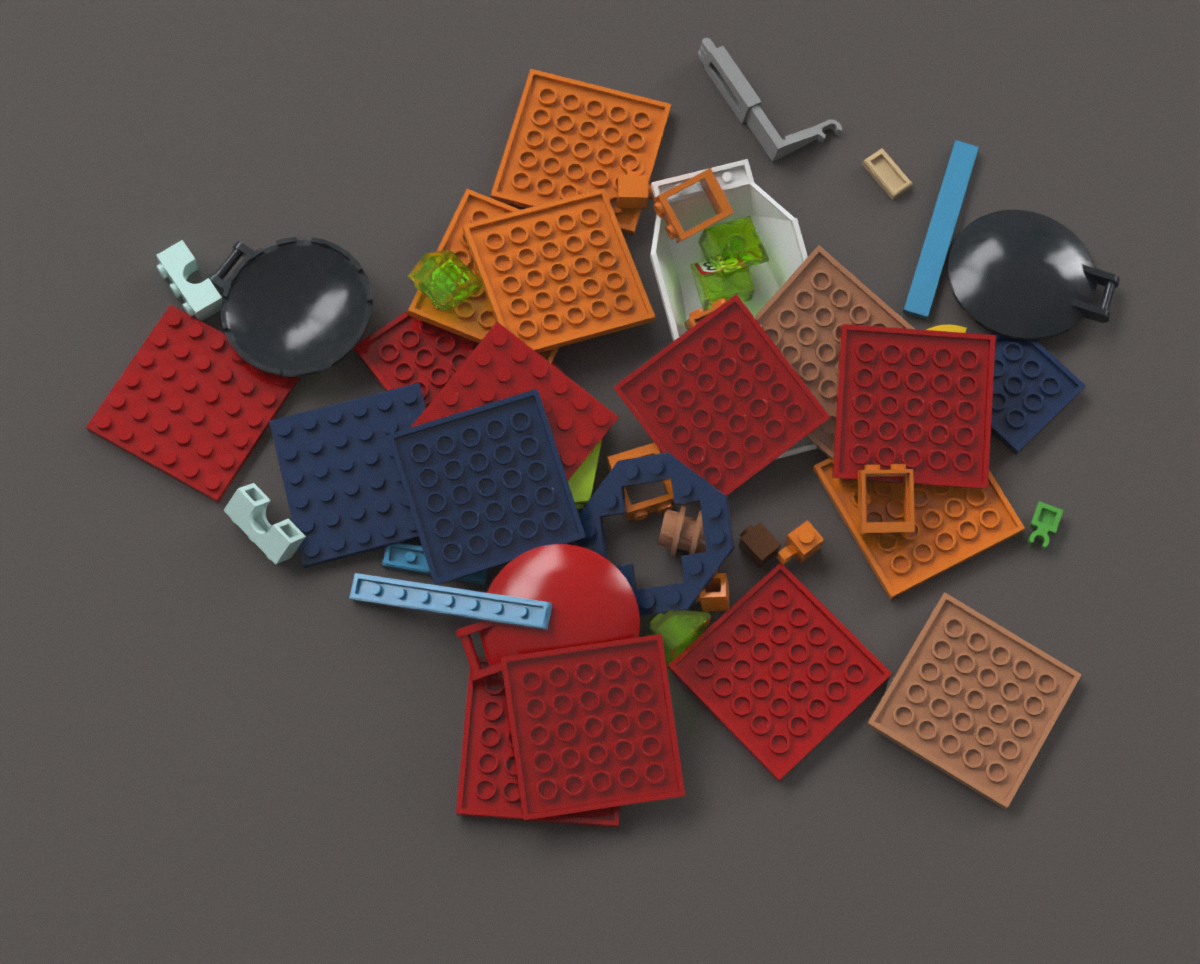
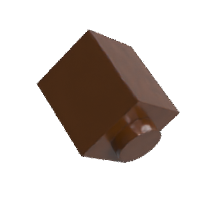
M761 522L754 527L752 525L748 526L740 534L739 547L758 568H761L779 552L781 544Z

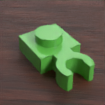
M1040 501L1038 502L1029 526L1036 529V531L1028 538V545L1031 546L1034 539L1039 538L1043 543L1041 550L1046 549L1049 544L1048 534L1055 535L1063 513L1062 509Z

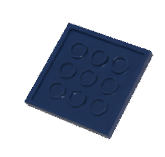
M994 334L996 339L991 432L1015 454H1018L1085 389L1086 385L1038 341L1014 340Z

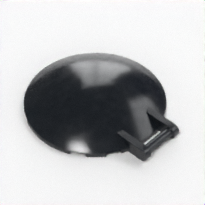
M1025 210L997 211L984 215L970 223L956 238L949 254L947 267L948 280L951 282L954 291L953 295L963 311L966 309L975 318V322L986 330L1002 337L1022 341H1036L1037 338L1048 336L1053 338L1061 335L1078 321H1081L1083 317L1100 323H1107L1111 315L1109 309L1114 290L1118 287L1120 281L1119 276L1094 268L1093 261L1086 247L1066 226L1045 215ZM1097 284L1105 286L1100 307L1092 305Z
M290 237L277 240L276 244L264 249L259 248L256 251L237 241L232 247L234 250L215 274L211 273L208 277L214 287L223 293L222 310H220L221 322L231 347L249 365L268 374L284 377L307 376L336 365L359 344L371 320L373 307L372 291L362 266L348 251L327 240L314 237L312 239ZM240 257H244V259L240 262V264L236 267V269L232 272L228 279L224 281V277L228 274V272L232 269V267L236 264Z

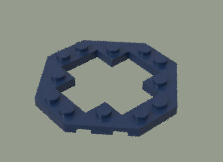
M668 452L617 461L579 514L586 538L577 541L578 546L594 551L608 560L602 517L627 513L625 487L671 480L674 504L680 505L700 501L706 552L681 556L684 582L637 589L634 565L616 566L633 590L640 617L691 609L697 601V597L709 585L719 571V567L735 549L728 496Z

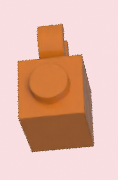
M627 162L626 175L618 174L617 208L647 209L648 199H653L651 184H648V175H644V163H640V170L635 172L631 170V163Z
M807 520L787 535L784 544L786 547L778 552L776 558L783 565L794 557L802 564L821 549L824 539Z
M717 573L709 585L697 597L695 603L701 602L703 612L729 610V584L726 573Z

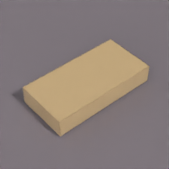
M883 148L863 161L862 165L892 200L912 188L913 183Z

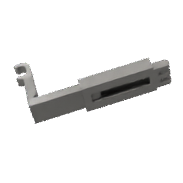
M710 38L702 40L697 56L704 65L705 71L741 124L746 122L772 162L816 139L823 144L826 136L823 131L827 129H832L835 135L840 136L842 132L840 123L836 120H827L811 128L785 136L783 140L761 109L760 104L762 101L725 47L716 48Z

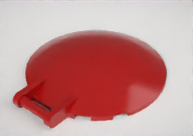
M553 544L534 548L513 559L498 573L487 593L552 603L547 630L480 620L478 623L455 631L457 638L461 639L472 672L469 674L471 681H477L498 674L503 680L500 657L637 638L640 633V615L636 597L630 584L613 563L587 548L568 544ZM479 633L490 667L481 668L471 638L472 634Z

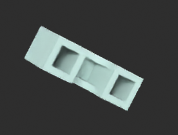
M183 240L156 255L159 265L156 267L163 279L169 278L172 283L169 286L176 298L182 297L185 302L182 306L190 317L194 316L196 319L203 321L222 310V297L209 278L198 284L187 282L189 275L199 269L196 259Z
M254 483L238 488L225 507V513L275 565L292 558L306 536L289 519L274 525L268 522L266 508L271 500Z

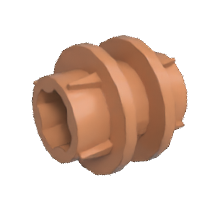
M681 506L680 512L671 510L665 512L658 545L661 548L671 550L670 557L675 558L677 549L688 551L689 555L706 552L701 510H699L697 519L686 517L687 507Z

